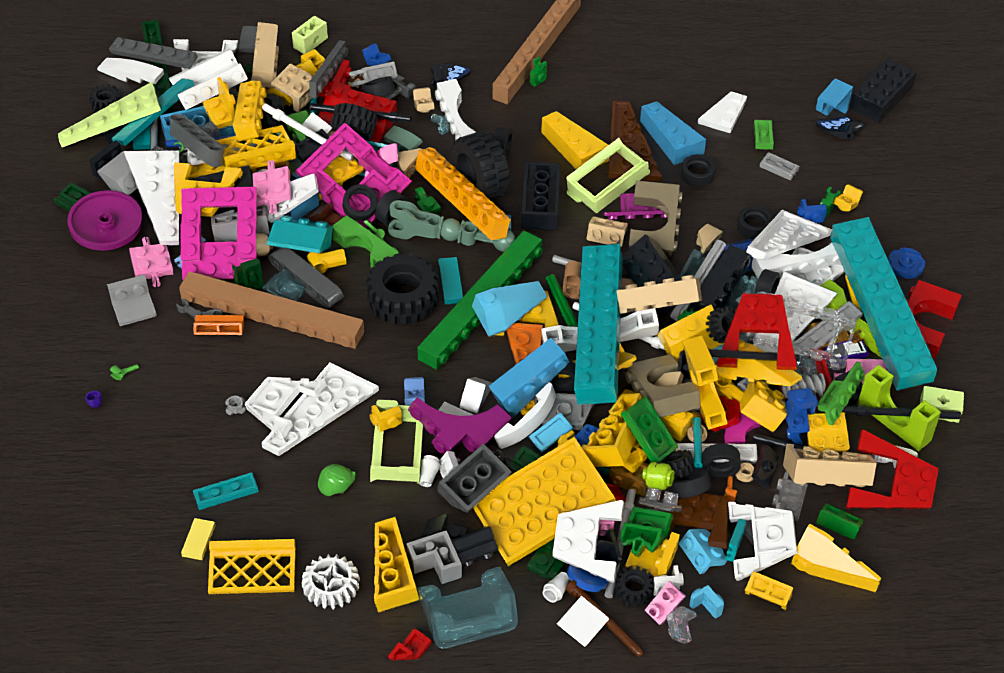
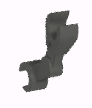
M181 299L184 306L176 304L178 312L188 313L194 319L196 315H223L221 309H213L207 312L196 310L189 306L186 299Z

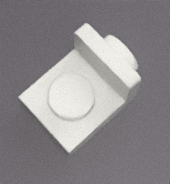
M678 565L673 566L672 576L661 575L654 577L653 596H657L668 581H671L680 590V586H683L684 581L683 574L679 573Z

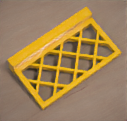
M283 125L259 130L258 137H264L262 140L255 138L237 140L236 136L216 140L221 145H230L228 148H224L223 164L225 167L230 168L250 165L251 169L267 166V162L273 160L276 164L296 159L295 144L293 140L289 139ZM281 132L279 136L272 135L274 133ZM267 140H274V143L267 142ZM239 141H247L245 144L238 143ZM251 143H254V144H257V146H256V147H252V146H250V144H251ZM234 147L240 148L239 151H235L232 149Z
M295 539L209 541V594L295 592ZM291 556L290 563L285 568L277 562L281 557ZM260 557H267L270 562L262 569L256 561ZM215 558H224L228 562L220 570L214 565ZM239 558H246L249 563L242 569L234 563ZM232 565L238 573L229 579L223 573ZM254 565L260 572L251 579L244 572ZM272 565L277 566L281 570L274 578L266 573ZM285 574L290 579V586H280L276 581ZM241 575L249 581L243 587H237L233 583ZM262 575L270 580L265 586H258L255 583ZM219 576L227 581L223 587L213 588L214 581Z

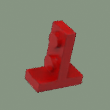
M342 61L333 81H328V84L325 85L322 93L320 92L318 96L326 97L333 84L352 89L351 85H346L348 78H351L349 76V72H352L350 61Z

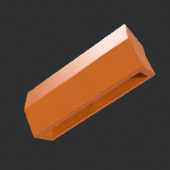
M243 315L195 316L194 335H242L244 332Z

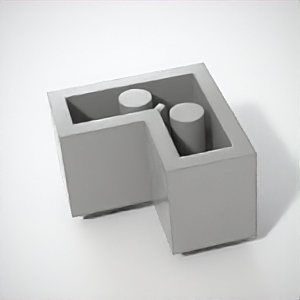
M447 531L406 543L407 558L414 574L435 568L441 584L462 578V564Z

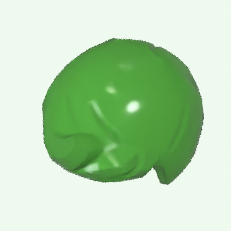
M327 465L320 472L318 488L326 496H332L337 493L342 494L354 482L355 472L343 465Z

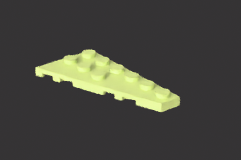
M150 82L58 133L61 147L161 111L153 83Z

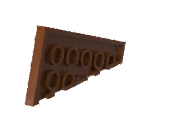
M613 101L610 144L619 138L631 151L645 162L648 161L650 174L641 180L662 182V175L657 169L656 161L652 158V152L644 134L641 132L640 124L636 121V115L630 102ZM614 153L609 159V178L618 179L634 167V165L619 153Z

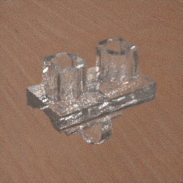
M648 487L645 498L640 497L639 504L654 507V509L649 510L681 512L682 506L677 505L678 493L665 491L664 499L661 501V490Z

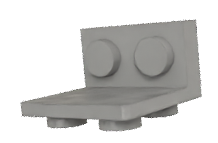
M145 275L107 284L119 326L156 316Z

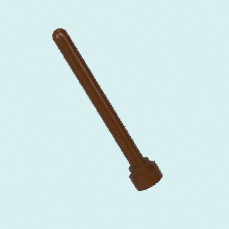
M574 579L570 581L565 589L567 593L575 598L582 596L609 618L605 625L637 657L642 656L643 650L603 611L584 589L576 585L577 582Z

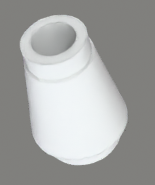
M426 455L421 460L419 482L421 486L431 487L440 468V460L437 457Z
M560 572L544 585L543 596L550 602L562 599L566 586L570 581L568 574Z

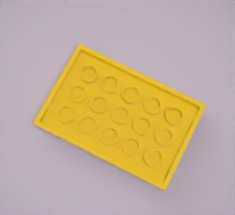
M573 437L507 477L473 509L484 527H491L498 550L507 565L510 566L555 538L558 514L615 502L616 499L576 438Z

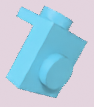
M709 585L702 589L698 588L691 594L689 606L692 609L703 604L715 619L722 615L724 601Z

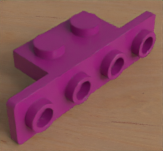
M635 193L620 194V212L603 213V216H607L609 220L618 219V216L625 215V219H636V215H643V218H654V214H661V218L666 217L663 211L657 210L655 207L634 205Z

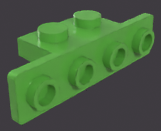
M855 362L844 381L833 380L818 402V411L825 412L828 425L833 426L840 417L844 407L847 406L851 396L856 392V388L863 381L865 374L864 370H862L861 362Z

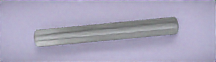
M716 240L694 278H699L700 288L726 247V244L721 240ZM691 303L676 305L670 317L677 321L679 314L687 310Z

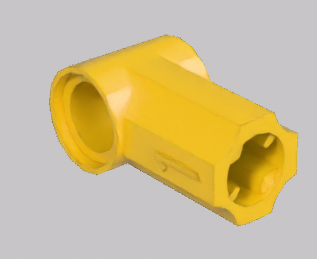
M343 249L325 253L310 252L307 255L309 264L321 274L325 273L328 268L347 264Z
M718 376V381L714 382L718 396H726V399L730 400L734 398L740 405L744 391L732 383V379Z

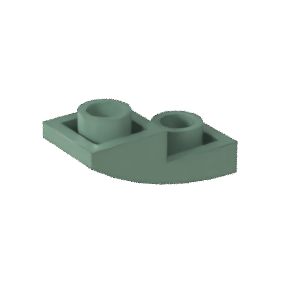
M393 126L383 136L386 142L397 143L401 151L417 149L423 142L413 133L397 126Z

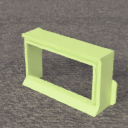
M618 138L566 177L567 195L578 203L582 201L595 213H598L618 198L620 194H623L636 184V181H640L650 174L648 161L645 162ZM616 152L634 165V167L596 196L592 195L577 182Z
M378 400L376 406L380 412L399 406L402 411V421L416 422L413 467L381 466L384 431L380 432L375 425L370 482L378 479L413 481L419 484L423 424L411 416L408 411L410 406L398 405V402L395 400Z

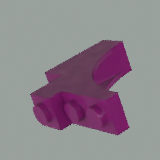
M418 397L408 408L411 416L419 420L425 426V429L435 436L431 443L438 452L443 454L446 451H452L461 441L466 449L471 452L477 450L482 444L486 446L512 418L498 404L488 411L470 416L451 415L438 411Z

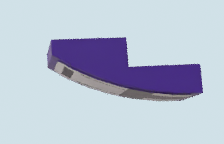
M862 339L844 341L824 348L831 366L842 363L846 359H863L869 356Z

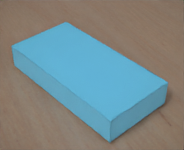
M560 412L531 434L529 438L542 453L557 442L563 434L570 432L573 427Z

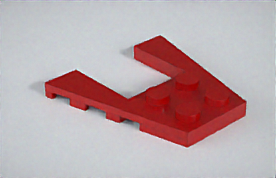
M742 294L722 350L739 351L740 332L779 334L777 370H797L782 295ZM718 358L717 367L737 368L738 359Z
M862 429L857 451L897 460L890 497L851 487L848 492L845 508L930 509L932 507L939 468Z

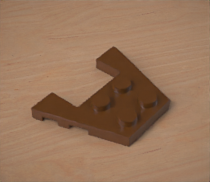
M701 493L696 496L681 498L667 512L673 515V519L666 539L669 538L675 525L709 529L712 532L708 538V545L727 549V496Z

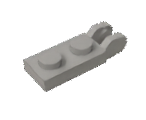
M395 62L349 72V76L352 77L362 74L364 79L351 83L352 87L363 85L366 82L381 77L391 76L395 79L398 76Z

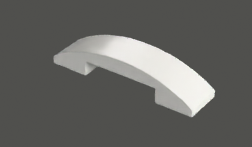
M550 382L536 395L538 403L515 426L507 423L494 436L501 449L526 438L545 420L556 398L555 390Z

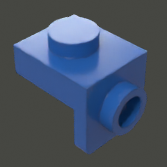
M375 43L362 50L366 63L369 66L384 64L391 60L389 54L379 52L378 46Z
M801 199L800 206L797 208L799 217L815 223L825 221L827 212L825 204L807 206L806 200Z
M811 388L787 391L786 397L793 411L807 409L809 414L815 413V409L818 407V399L816 395H813Z

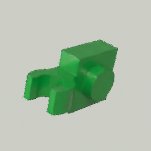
M540 57L533 60L534 69L530 71V84L534 87L543 83L547 77V62L541 63Z
M422 187L415 189L417 193L415 199L418 201L416 202V207L420 211L433 214L441 212V206L433 196L427 197Z
M832 187L827 189L826 199L823 198L820 205H826L827 212L825 218L829 216L834 207L833 203L836 197L840 195V190L835 194L831 193Z

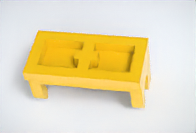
M753 571L746 586L745 594L750 595L751 593L782 606V609L786 610L788 601L792 597L793 587Z

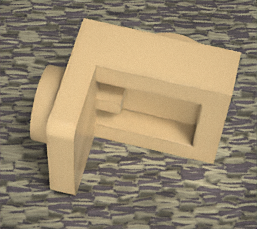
M429 87L413 89L414 106L417 111L426 113L434 109V102L431 99Z

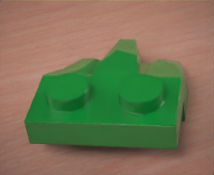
M633 507L628 523L624 522L620 533L622 546L632 544L631 552L638 558L646 548H648L649 552L653 553L668 536L673 515L667 512Z

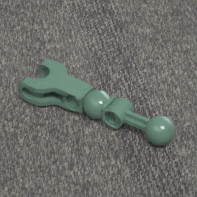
M396 200L390 204V214L396 219L390 222L388 232L396 238L410 239L413 236L440 239L442 236L447 241L458 239V243L461 242L467 246L473 245L476 240L494 243L496 249L501 252H505L516 239L513 232L508 230L506 238L490 240L471 221L464 222L462 220L460 223L454 218L444 220V216L440 217L437 214L420 211L411 202Z

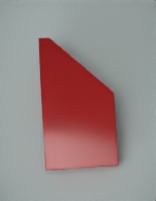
M414 628L403 643L399 642L387 657L390 660L419 659L430 647L432 641Z

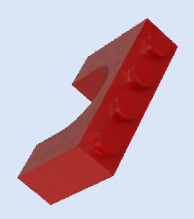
M918 280L916 286L911 287L908 295L910 299L906 298V301L913 316L921 312H930L953 320L962 295ZM915 319L932 358L935 359L945 334L925 327Z

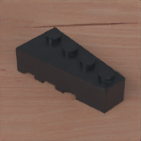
M732 245L723 250L720 260L700 288L702 301L694 302L695 311L712 305L713 309L726 306L751 262L749 253Z

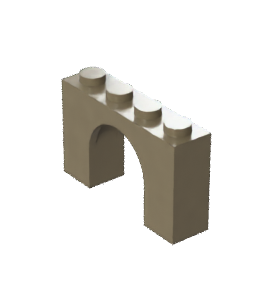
M636 181L634 205L658 208L664 212L668 222L657 231L631 229L629 248L646 234L659 244L668 258H672L673 252L677 251L678 242L674 241V236L678 235L679 225L676 224V219H680L681 208H677L678 203L682 202L683 192H679L680 185Z
M671 354L634 362L632 366L627 368V372H625L627 383L631 384L634 393H640L641 398L644 396L648 398L659 417L700 408V392L692 381L668 387L654 385L664 373L678 371V363Z

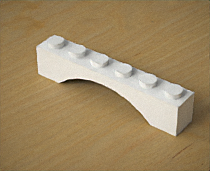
M457 79L437 83L435 97L437 101H440L441 111L445 112L446 122L450 123L451 133L455 134V140L475 133L474 130L462 121L458 114V108L461 104V88Z
M833 243L819 251L808 254L789 255L781 253L764 260L753 257L751 267L758 279L764 269L778 272L780 278H782L784 272L796 275L832 265H839L841 262Z
M655 308L636 311L621 318L620 342L655 336L659 332V322ZM559 325L542 328V342L544 344L552 338L564 352L576 350L578 327Z

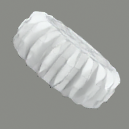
M328 554L325 559L319 556L318 562L312 560L311 566H306V572L302 575V588L304 595L308 596V600L314 602L316 607L322 604L324 609L327 606H331L334 610L335 605L343 607L344 601L350 603L351 597L356 596L360 577L357 568L353 567L352 561L347 562L345 556L339 559L337 554L334 558H331Z

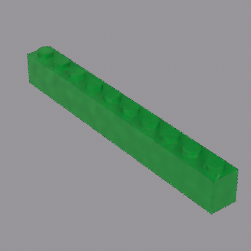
M523 231L419 345L418 360L436 370L442 364L444 365L452 352H456L460 343L466 340L470 332L480 324V320L472 307L475 295L492 288L511 286L516 280H520L523 272L531 267L536 258L541 256L543 252L542 239Z

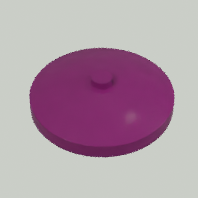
M106 190L97 191L79 199L70 209L67 222L69 232L77 243L89 249L103 251L116 249L131 242L140 232L143 218L139 204L132 197L122 192Z

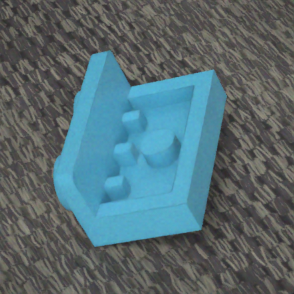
M689 529L679 542V545L698 573L704 574L710 566L725 565L728 560H725L726 556L722 548L708 545V538L711 533L707 529Z

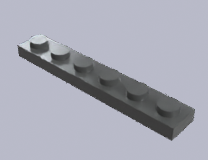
M117 37L109 48L111 54L190 69L198 58L196 52Z
M338 41L310 80V98H317L320 92L322 93L329 79L333 77L334 72L338 70L339 65L347 57L348 48H346V41Z

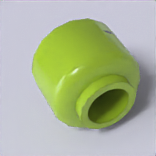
M651 462L648 467L644 468L642 478L645 479L646 485L649 488L666 490L668 486H672L675 473L669 464Z

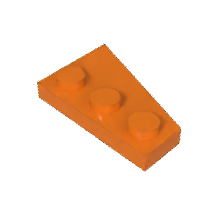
M513 323L506 330L515 364H518L541 346V329L543 325Z

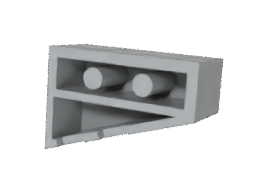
M266 205L258 206L256 233H265L269 236L270 226ZM230 210L211 217L215 242L237 241L238 211Z

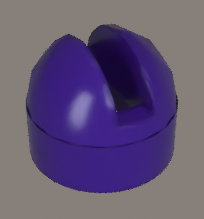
M91 391L86 394L85 399L90 407L97 408L102 404V396L99 391Z

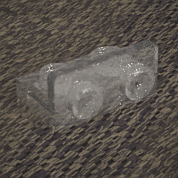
M785 472L783 479L779 478L776 490L780 492L779 495H774L772 506L776 507L775 509L792 511L794 521H798L807 484L801 485L789 480V473Z

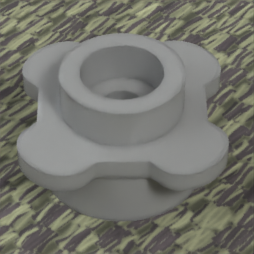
M240 396L229 397L225 401L227 405L226 413L228 415L233 413L243 414L246 411L244 407L245 399Z

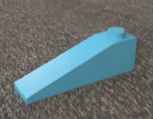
M539 281L492 288L475 295L472 307L487 335L490 337L509 329L514 322L519 321L524 314L545 300L547 295Z

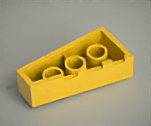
M557 111L542 117L541 133L576 170L608 146L607 143ZM609 158L602 162L600 165L608 162Z
M640 393L621 395L609 410L610 415L599 423L600 428L596 433L592 432L589 436L590 441L588 444L582 445V449L594 467L625 466L636 438L621 416V413L641 399Z
M395 517L375 523L374 601L378 612L420 600Z

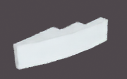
M106 58L97 68L98 71L125 82L131 79L138 83H142L145 80L156 84L164 75V69L123 58Z

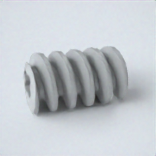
M819 373L818 376L816 374H812L811 377L805 375L802 380L794 385H781L785 398H787V391L811 388L813 395L818 393L819 397L822 398L826 384L824 375Z

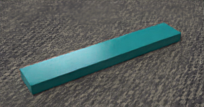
M181 78L158 98L161 111L130 122L112 140H116L120 145L124 146L129 144L179 100L177 94L195 86L193 80Z

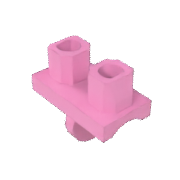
M668 581L645 611L659 625H662L686 596L671 581Z

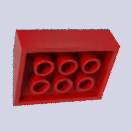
M334 84L323 102V105L330 106L349 103L364 107L370 111L397 112V101ZM320 111L318 117L330 125L333 113ZM377 119L373 137L368 141L382 143L384 140L383 136L389 131L393 122Z

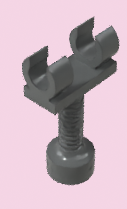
M398 75L395 79L393 78L396 90L391 94L383 96V98L393 99L398 94H402L409 99L410 96H413V89L417 86L409 83L406 87L404 85L405 82L402 81L405 78Z

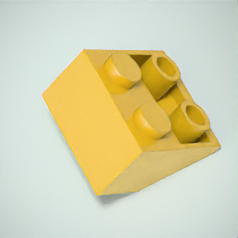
M755 380V382H749L740 401V412L774 432L787 416L785 397L780 391L770 389L764 381Z

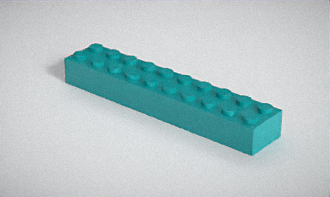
M869 217L834 224L830 239L886 368L894 376L893 384L896 390L934 382L937 367Z
M620 244L584 246L582 250L574 391L578 405L614 403L617 401L621 321L617 290H622L623 270Z

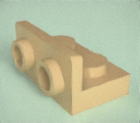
M593 216L589 222L587 240L608 245L620 244V247H622L628 223Z

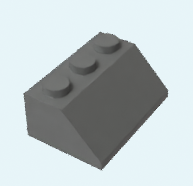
M482 444L439 482L437 492L451 506L468 513L503 482L512 471Z

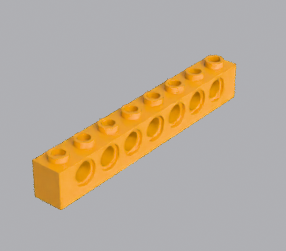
M429 147L418 150L415 169L490 240L506 238L510 218L441 156L436 149Z

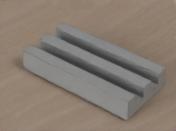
M769 152L760 162L761 168L790 181L796 175V172L799 171L800 167Z

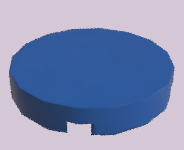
M900 248L897 251L895 249L888 258L894 274L900 278H916L924 271L925 260L914 249Z
M569 565L567 570L569 579L571 581L574 579L577 582L576 585L586 591L600 592L601 589L604 590L609 582L579 567Z

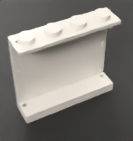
M229 48L192 66L190 69L170 77L169 80L172 85L181 78L193 80L195 86L177 94L185 110L219 94L218 77H221L222 81L227 83L228 88L248 78L241 64H238Z

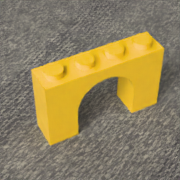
M702 336L685 340L683 345L691 381L700 392L699 409L706 426L710 430L726 425L725 410L714 385V382L718 381L716 366Z

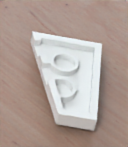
M731 91L698 119V124L731 133L747 101V96Z
M315 174L290 181L291 199L278 203L276 214L269 213V205H266L267 218L270 223L319 192Z

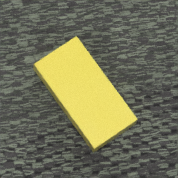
M194 518L181 552L182 557L203 560L215 528V522Z

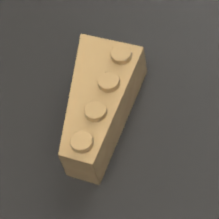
M258 22L251 81H261L262 87L271 88V82L277 75L279 46H276L278 25Z
M693 275L683 276L681 281H674V278L664 279L662 284H656L655 281L644 283L643 287H637V284L625 286L626 289L617 290L620 314L702 301L699 278L693 279Z
M786 444L783 467L793 482L801 485L815 483L821 486L826 484L845 486L847 484L865 487V485L873 486L877 463L871 455L845 451L842 455H839L838 452L830 449L818 452L809 446H804L803 449H796L794 444Z

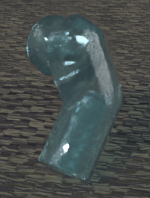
M433 114L431 121L440 125L438 127L440 131L438 132L442 135L448 133L450 126L446 117Z

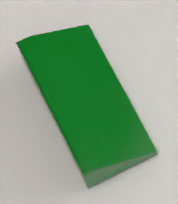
M829 504L824 505L816 521L817 524L853 540L856 538L864 522L863 519Z

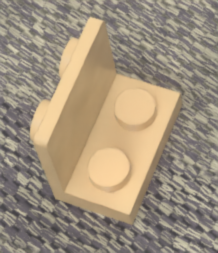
M289 64L271 82V86L292 97L293 110L300 112L312 99L310 98L309 82L313 75Z

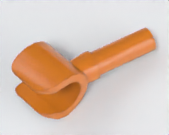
M728 476L724 496H727L728 501L734 502L738 491L732 489L733 477Z

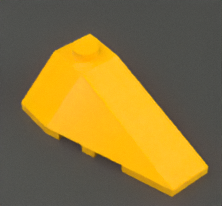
M744 340L739 342V351L764 352L753 344L746 343ZM738 359L737 368L717 367L716 365L717 376L737 380V377H746L749 382L766 380L767 384L792 386L802 380V376L793 370H777V361Z
M625 389V391L621 395L637 393H634V391ZM693 409L660 417L671 436L681 442L687 435L688 429L693 425V419L695 417L701 418V413Z

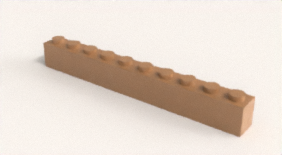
M556 0L493 83L494 100L505 104L511 101L530 75V71L534 69L533 60L537 57H540V60L543 58L580 8L581 0Z
M189 271L179 287L181 299H186L188 302L213 309H221L222 312L243 315L245 318L256 322H263L274 327L305 334L309 337H316L344 347L356 349L364 334V320L194 272Z

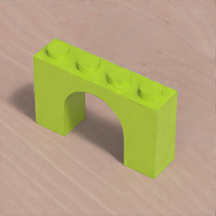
M878 364L865 375L858 404H865L866 407L897 408L890 396V387L894 376ZM924 400L912 410L910 417L872 416L917 451H920L931 442L941 411Z

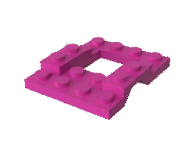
M346 123L296 170V173L301 178L315 174L319 189L318 193L323 196L322 199L327 204L332 202L333 209L342 217L346 216L342 207L346 190L328 176L324 170L345 149L359 160L358 163L369 172L359 184L372 188L376 193L378 202L390 190H396L401 194L412 182L399 169L389 166L379 158L373 147ZM354 194L349 200L350 207L358 212L367 211L371 204L370 199L363 194ZM375 213L368 219L371 224L376 220ZM357 221L364 228H368L364 221Z
M257 188L181 189L182 280L185 279L189 271L219 280H234L233 265L237 267L240 266V263L257 259ZM237 207V242L201 243V208Z

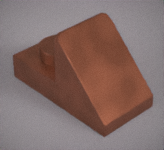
M332 202L320 206L308 217L313 223L325 221L327 225L332 226L343 218L333 212Z

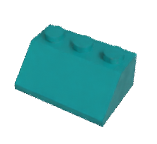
M282 215L274 220L267 239V245L321 253L331 247L333 226L327 225L325 221L313 223L306 218L294 220L292 216Z

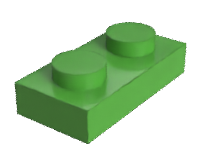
M754 120L755 149L773 150L772 120Z

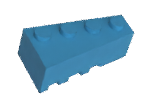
M656 101L641 107L640 122L674 165L682 163L688 156L704 155L706 139Z
M203 106L160 115L166 141L176 140L170 135V116L173 114L186 116L211 137L236 135L233 125L215 130Z
M550 338L488 387L499 405L513 419L565 368L569 360L565 352Z

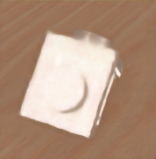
M684 606L678 607L666 615L669 626L668 631L672 639L686 644L692 641L688 621L696 617V612Z

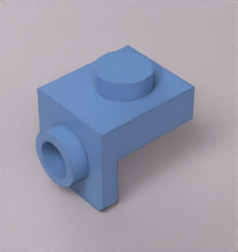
M405 378V406H410L417 397L425 403L424 378Z

